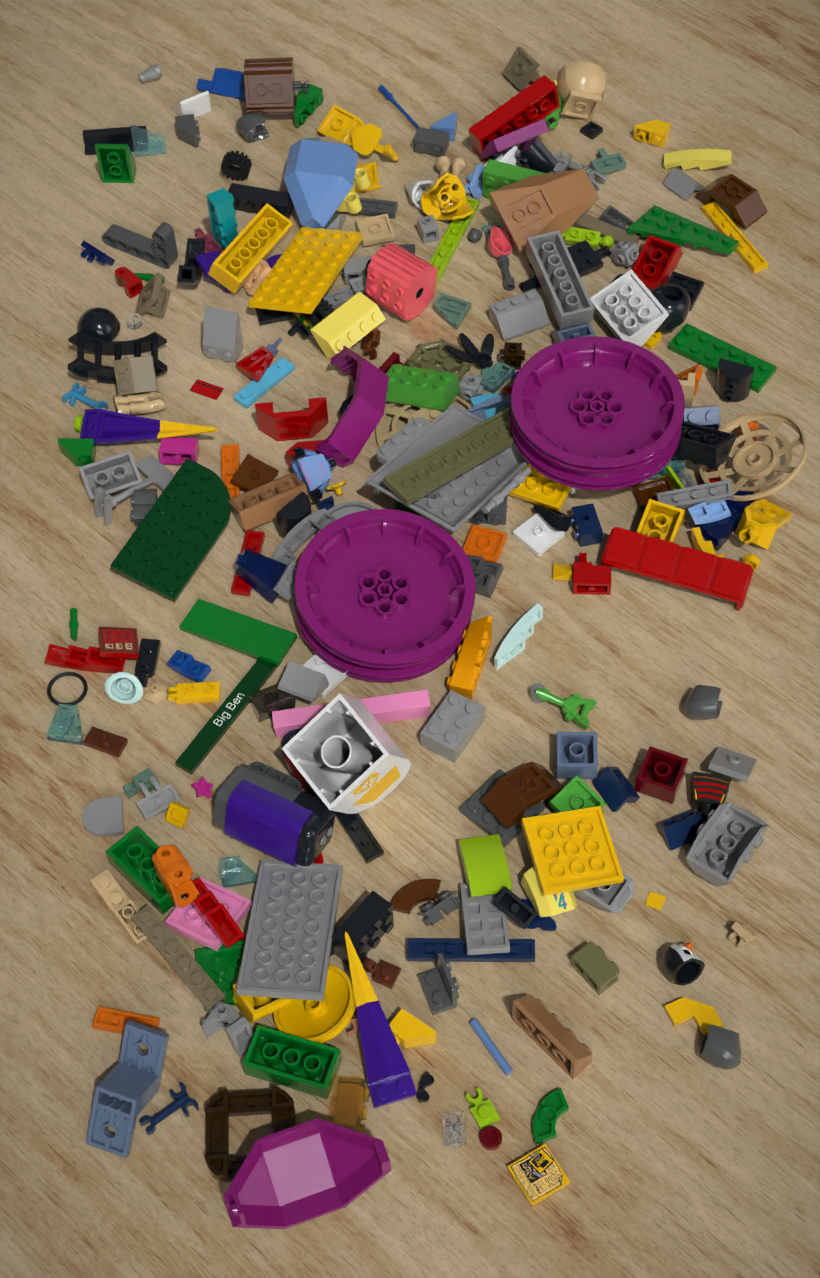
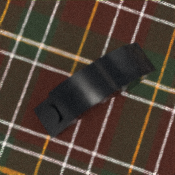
M187 239L184 265H179V284L198 285L200 283L203 270L196 263V257L198 254H204V239Z

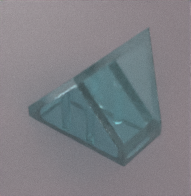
M240 855L220 858V875L224 888L257 883L258 875L241 860Z

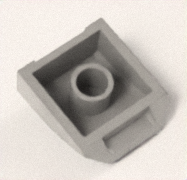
M623 873V883L576 890L574 895L602 910L620 913L634 894V880Z

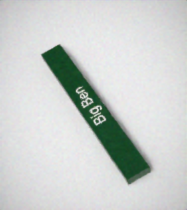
M258 659L176 760V766L192 775L278 668V665Z

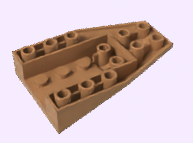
M585 169L530 176L491 191L488 199L495 212H499L512 237L511 243L517 255L521 256L526 253L528 237L558 230L563 235L599 199V196Z

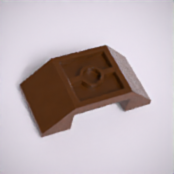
M733 174L717 178L696 194V197L706 204L716 199L733 210V222L744 229H747L767 213V209L758 191Z
M531 761L501 777L482 798L481 802L508 829L521 822L525 810L546 798L552 800L564 786L545 766Z

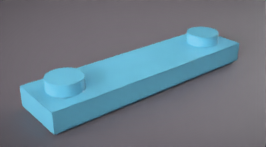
M281 357L265 371L259 382L253 380L233 396L234 401L247 409L295 370V365Z

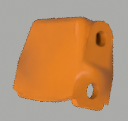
M174 844L158 848L157 852L152 855L157 877L175 908L178 906L184 908L193 903V900L200 895L191 880V874L194 871ZM183 894L189 895L187 899L181 898Z

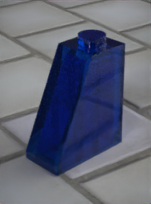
M245 548L242 554H238L234 564L237 565L235 573L268 602L273 604L279 596L273 588L287 565Z

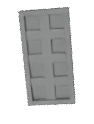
M467 883L460 884L467 955L510 952L506 914L492 903L499 893L471 897Z

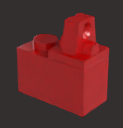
M579 553V562H573V594L610 595L611 566L592 565V562H587V553Z

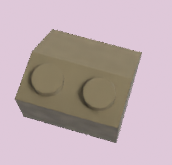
M153 356L113 361L118 395L127 396L129 394L134 395L158 391Z

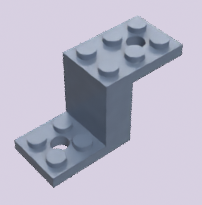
M130 1020L126 1023L119 1062L97 1084L95 1089L86 1144L123 1158H127L130 1155L137 1115L159 1092L170 1034ZM140 1044H144L148 1048V1052L142 1051ZM107 1126L113 1127L116 1134L110 1133Z

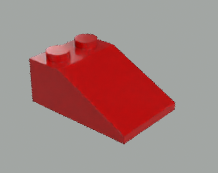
M649 235L632 270L647 288L653 290L666 282L675 270L683 252L679 245Z

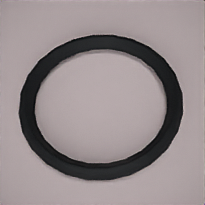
M64 672L56 675L47 687V695L50 701L61 707H70L78 704L84 699L88 691L85 678L75 672ZM64 676H75L84 685L82 695L70 703L58 702L51 694L54 682Z

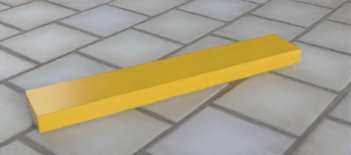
M716 201L701 206L702 213L719 233L739 241V246L734 251L753 273L768 268L769 263Z

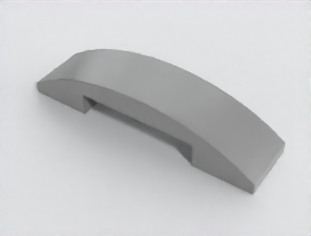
M363 275L350 280V286L326 294L323 298L325 301H329V305H333V309H337L357 292L365 294L367 278Z
M325 508L310 514L294 526L283 538L271 561L281 570H284L288 563L296 559L293 553L318 528L322 530L336 518Z

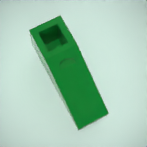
M309 84V90L302 88L301 91H298L294 113L295 128L298 129L304 124L306 119L323 103L322 88Z

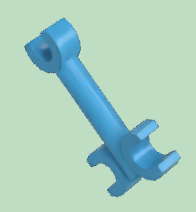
M78 382L73 384V390L62 396L63 403L70 400L71 407L76 404L77 399L95 409L105 408L108 410L109 408L108 403L105 401L96 402L84 396L87 392L86 386L79 389Z

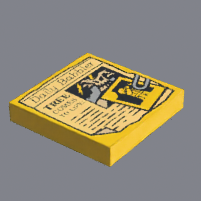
M546 1144L507 1166V1170L531 1207L570 1184V1180Z

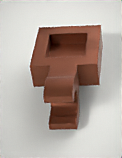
M377 328L362 338L361 347L364 349L365 355L370 354V360L377 358L375 347L380 344L381 334Z
M365 957L362 963L365 972L374 975V982L390 989L393 988L401 972L400 967L381 960L378 965L374 960Z

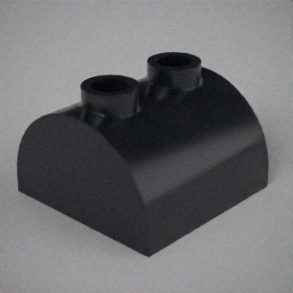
M539 138L522 143L515 152L519 158V164L531 170L548 173L558 163L557 159Z
M720 358L715 384L716 394L726 402H740L746 399L751 391L755 367Z
M303 491L276 513L279 536L282 538L301 520L312 514L310 499Z

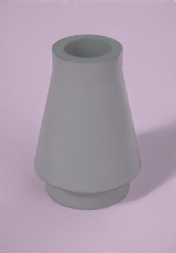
M156 64L151 65L145 71L138 74L141 82L144 83L160 79L159 77L162 76V73Z

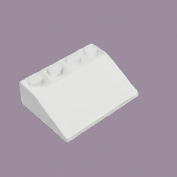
M632 269L590 298L595 308L594 311L617 339L639 346L645 344L669 316V313Z

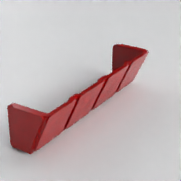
M619 527L611 529L601 560V565L611 566L737 603L736 610L738 611L743 608L754 569L749 564L725 557H717L711 553L690 547H682L679 544L651 536H643V534Z

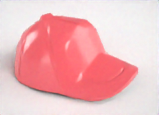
M492 226L487 244L488 249L495 257L507 256L512 252L509 234L504 229Z

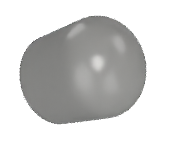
M537 683L530 688V699L534 703H542L543 701L538 699L539 696L534 695L537 688L542 689L545 687Z

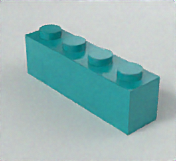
M225 188L206 195L213 244L221 253L239 235L236 229L238 227L235 219L236 211L233 207L234 197Z

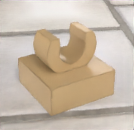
M738 921L731 927L735 932L729 935V939L732 941L736 936L740 937V943L737 945L739 948L745 946L746 942L752 943L757 937L742 922Z

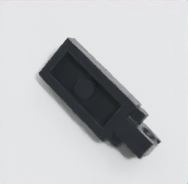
M141 639L135 676H138L143 687H147L149 677L155 676L161 648L160 640Z

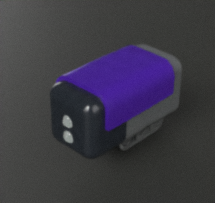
M253 762L249 766L241 764L219 789L215 802L214 826L223 829L225 835L293 867H297V865L307 867L314 863L330 842L333 834L335 811L329 810L320 798L302 791V784L297 778L261 762Z

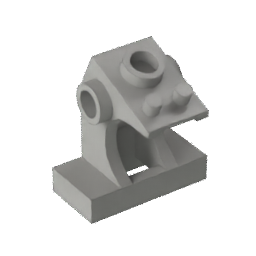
M219 1001L210 1010L208 1017L202 1020L201 1026L207 1039L220 1030L227 1031L235 1053L241 1057L249 1049L254 1036L244 1016L241 1017L231 1005Z

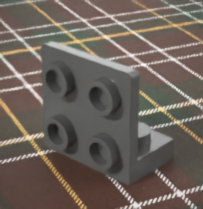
M442 953L438 954V968L418 974L419 982L432 1015L456 1008L457 999L459 998L457 991L459 990L458 982L455 977H451L450 971L452 969L448 958L444 959Z

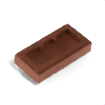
M92 726L83 743L84 746L119 758L128 740L125 737Z

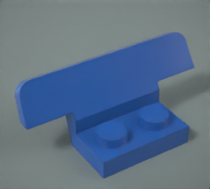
M215 68L212 81L198 79L197 88L201 92L208 91L211 94L246 101L245 88L243 87L244 72L226 68Z

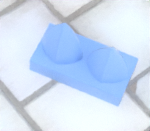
M482 164L476 165L474 172L466 177V180L470 181V183L464 185L466 193L473 194L475 199L481 198L483 193L484 167Z

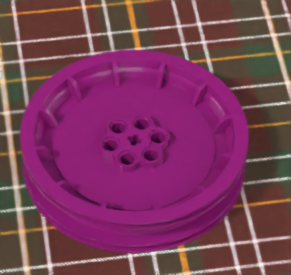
M599 336L577 337L554 343L533 355L520 369L512 387L510 430L514 444L521 456L529 465L547 478L566 486L584 490L605 491L621 489L649 479L663 469L671 460L680 441L685 411V398L681 384L671 368L647 349L616 338Z
M372 509L359 511L328 524L311 539L304 549L295 575V617L306 643L320 659L332 668L342 673L348 671L346 675L371 682L391 683L407 681L434 671L447 662L456 653L459 645H462L464 641L462 640L465 629L468 630L475 602V577L471 563L463 548L447 531L434 522L419 515L400 510Z

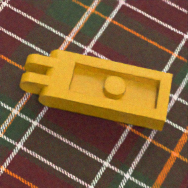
M220 681L178 683L176 687L168 688V700L175 701L177 704L220 702Z

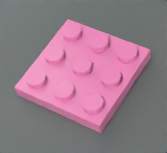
M200 877L207 889L211 890L219 903L225 906L238 925L251 909L252 901ZM191 904L184 908L176 907L164 921L168 928L215 951H218L222 945V942L206 925Z

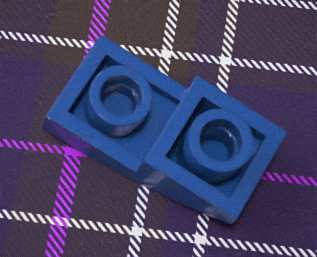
M179 650L166 663L172 670L194 682H203L211 672L209 665L196 661L192 655Z

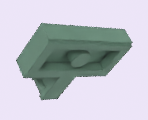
M604 148L597 150V159L590 163L591 168L602 175L625 169L627 166L621 153L608 155Z

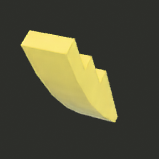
M690 149L664 153L665 169L681 166L683 170L699 167L700 171L732 164L731 150Z

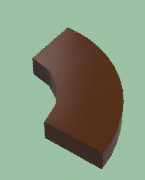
M421 879L404 886L391 901L393 911L410 914L412 909L419 903L436 901L441 880Z

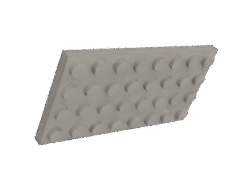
M261 860L237 983V995L324 1001L343 865L313 863L307 867L300 865L293 867L282 861Z

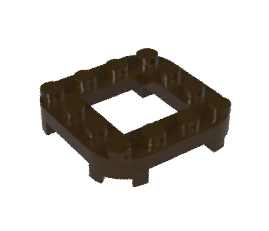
M272 1086L271 1090L228 1092L227 1089L220 1090L219 1094L215 1095L205 1107V1160L210 1173L217 1180L232 1182L247 1157H229V1117L273 1114L274 1134L296 1126L293 1098L277 1086Z

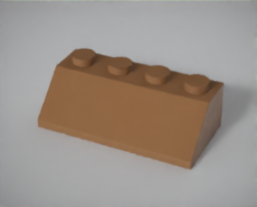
M292 472L230 498L228 502L238 524L247 531L254 530L263 523L272 522L273 519L277 518L276 513L302 491L308 497L309 494L306 484Z
M530 994L513 1001L512 1020L572 1080L592 1063L593 1054L591 1049L585 1043L581 1044L576 1039L575 1033L570 1028L566 1029L561 1024L559 1017L554 1013L551 1014L539 998L535 999Z

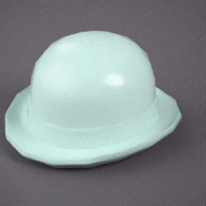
M127 672L112 674L104 684L108 697L121 704L136 703L143 695V686L139 679Z

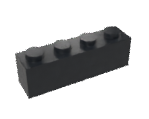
M231 183L228 193H231L234 197L233 207L235 210L258 214L268 203L289 219L294 209L290 194L287 192Z

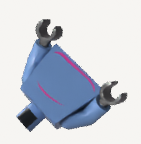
M302 447L292 449L296 457H294V461L290 462L295 475L306 484L308 494L314 497L313 502L321 499L329 484L328 480L332 478L330 470L336 468L335 460L333 458L326 460L323 454H317L315 451L303 449Z

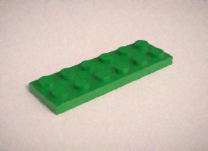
M687 323L668 345L669 350L716 373L720 358L755 367L751 390L757 393L762 390L777 369L776 366Z

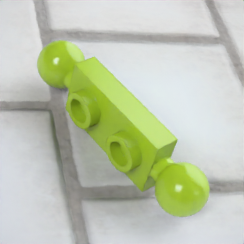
M570 227L561 235L562 238H565V244L575 245L584 240L594 249H598L599 244L611 248L614 244L612 236L605 235L601 237V232Z

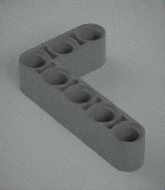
M163 222L152 234V239L115 224L111 225L102 235V240L108 246L164 269H168L178 257L174 230L166 222Z

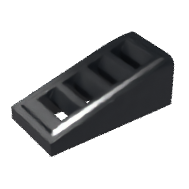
M534 505L533 509L555 530H569L572 519L570 516L558 510L546 508L543 505Z

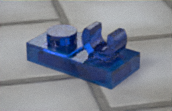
M83 240L81 246L86 248V250H83L80 256L86 258L89 255L86 259L89 262H93L95 256H97L96 260L103 265L108 263L112 266L115 262L114 259Z

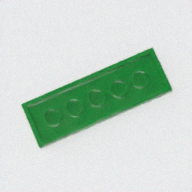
M199 598L179 626L180 630L278 666L298 638L294 632Z

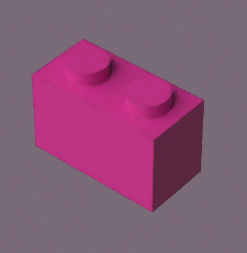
M162 438L159 448L160 463L182 465L187 458L197 463L200 452L198 438Z

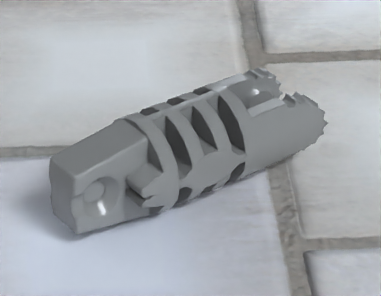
M572 161L568 166L570 170L585 169L592 185L598 190L601 188V185L595 180L599 179L603 182L607 180L606 176L582 163L579 165Z

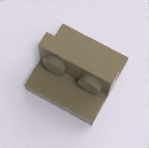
M518 46L502 74L522 91L526 88L529 81L535 82L541 78L537 70L540 64L522 47Z
M157 272L141 289L134 315L141 317L148 311L160 319L165 316L171 290L161 285L163 275Z

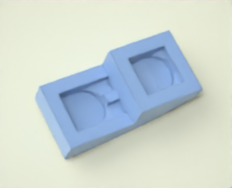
M725 501L714 502L708 505L706 502H702L688 508L695 525L711 523L731 516Z

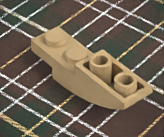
M106 869L91 879L90 883L101 897L104 905L136 945L146 940V936L131 919V916L139 911L138 908L127 897L109 870Z

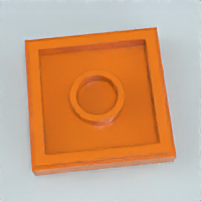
M473 524L464 543L463 550L467 556L483 557L485 562L497 563L508 538V533Z

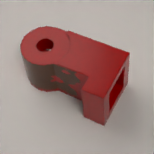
M126 267L117 268L115 270V277L118 286L125 288L126 295L130 299L140 294L143 288L142 280Z

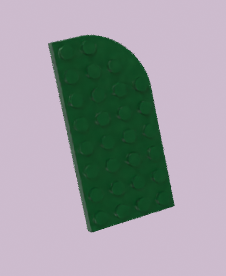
M187 458L114 559L110 569L175 603L229 524L231 506L228 500H230V495L221 478L212 470Z

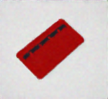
M199 379L195 381L190 389L191 392L217 400L224 388Z

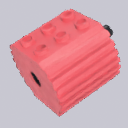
M389 243V245L386 244L385 247H381L380 251L378 250L376 255H373L366 264L368 271L365 288L367 298L405 321L415 319L416 316H419L429 306L430 300L434 297L438 269L434 265L395 243Z

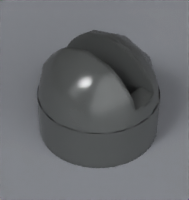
M471 228L468 233L469 241L472 243L478 242L482 237V232L476 228Z

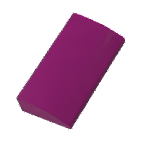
M545 119L490 141L482 152V159L548 132L549 129Z

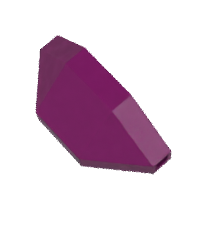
M320 1118L259 1138L254 1143L223 1196L232 1227L287 1229L345 1208L391 1171L390 1159L383 1140Z

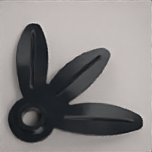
M460 333L459 337L467 353L449 345L445 346V349L456 358L476 363L482 369L490 368L493 365L491 355L494 349V337L492 334H488L485 337L481 353L463 333Z

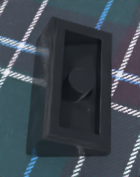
M506 886L492 902L524 930L538 915L534 909Z

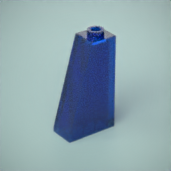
M738 491L734 495H752L754 492ZM725 500L731 512L730 517L706 524L695 525L693 521L692 528L700 527L703 539L705 541H712L714 550L718 551L737 529L744 509L755 500Z

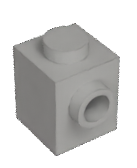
M434 216L418 218L417 231L423 244L438 241L439 227Z

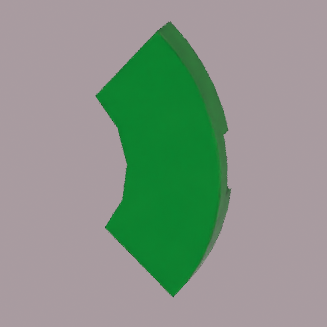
M561 1088L548 1094L536 1110L532 1126L535 1145L555 1139L556 1121L562 1114L569 1111V1106Z

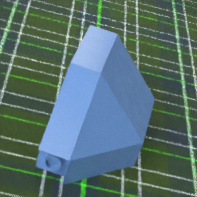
M330 136L301 139L290 146L284 181L303 227L324 228L353 187L358 154L349 145Z

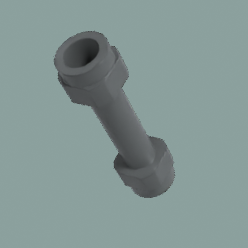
M501 255L498 261L505 278L504 287L507 291H512L515 288L514 278L510 275L509 258L506 255Z

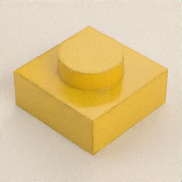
M172 801L170 802L165 821L184 828L186 827L191 808Z

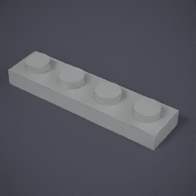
M730 479L657 493L658 502L681 509L693 507L702 502L709 504L734 499Z

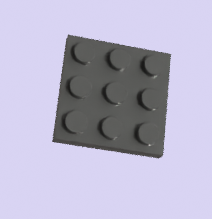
M500 769L459 810L488 835L499 834L502 845L505 848L523 831L521 822L506 829L481 802L482 798L501 777L507 775ZM541 801L525 810L523 818L538 816L545 809V804Z

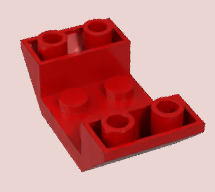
M326 397L308 399L309 410L274 413L273 402L255 404L258 430L275 441L313 438L329 423Z

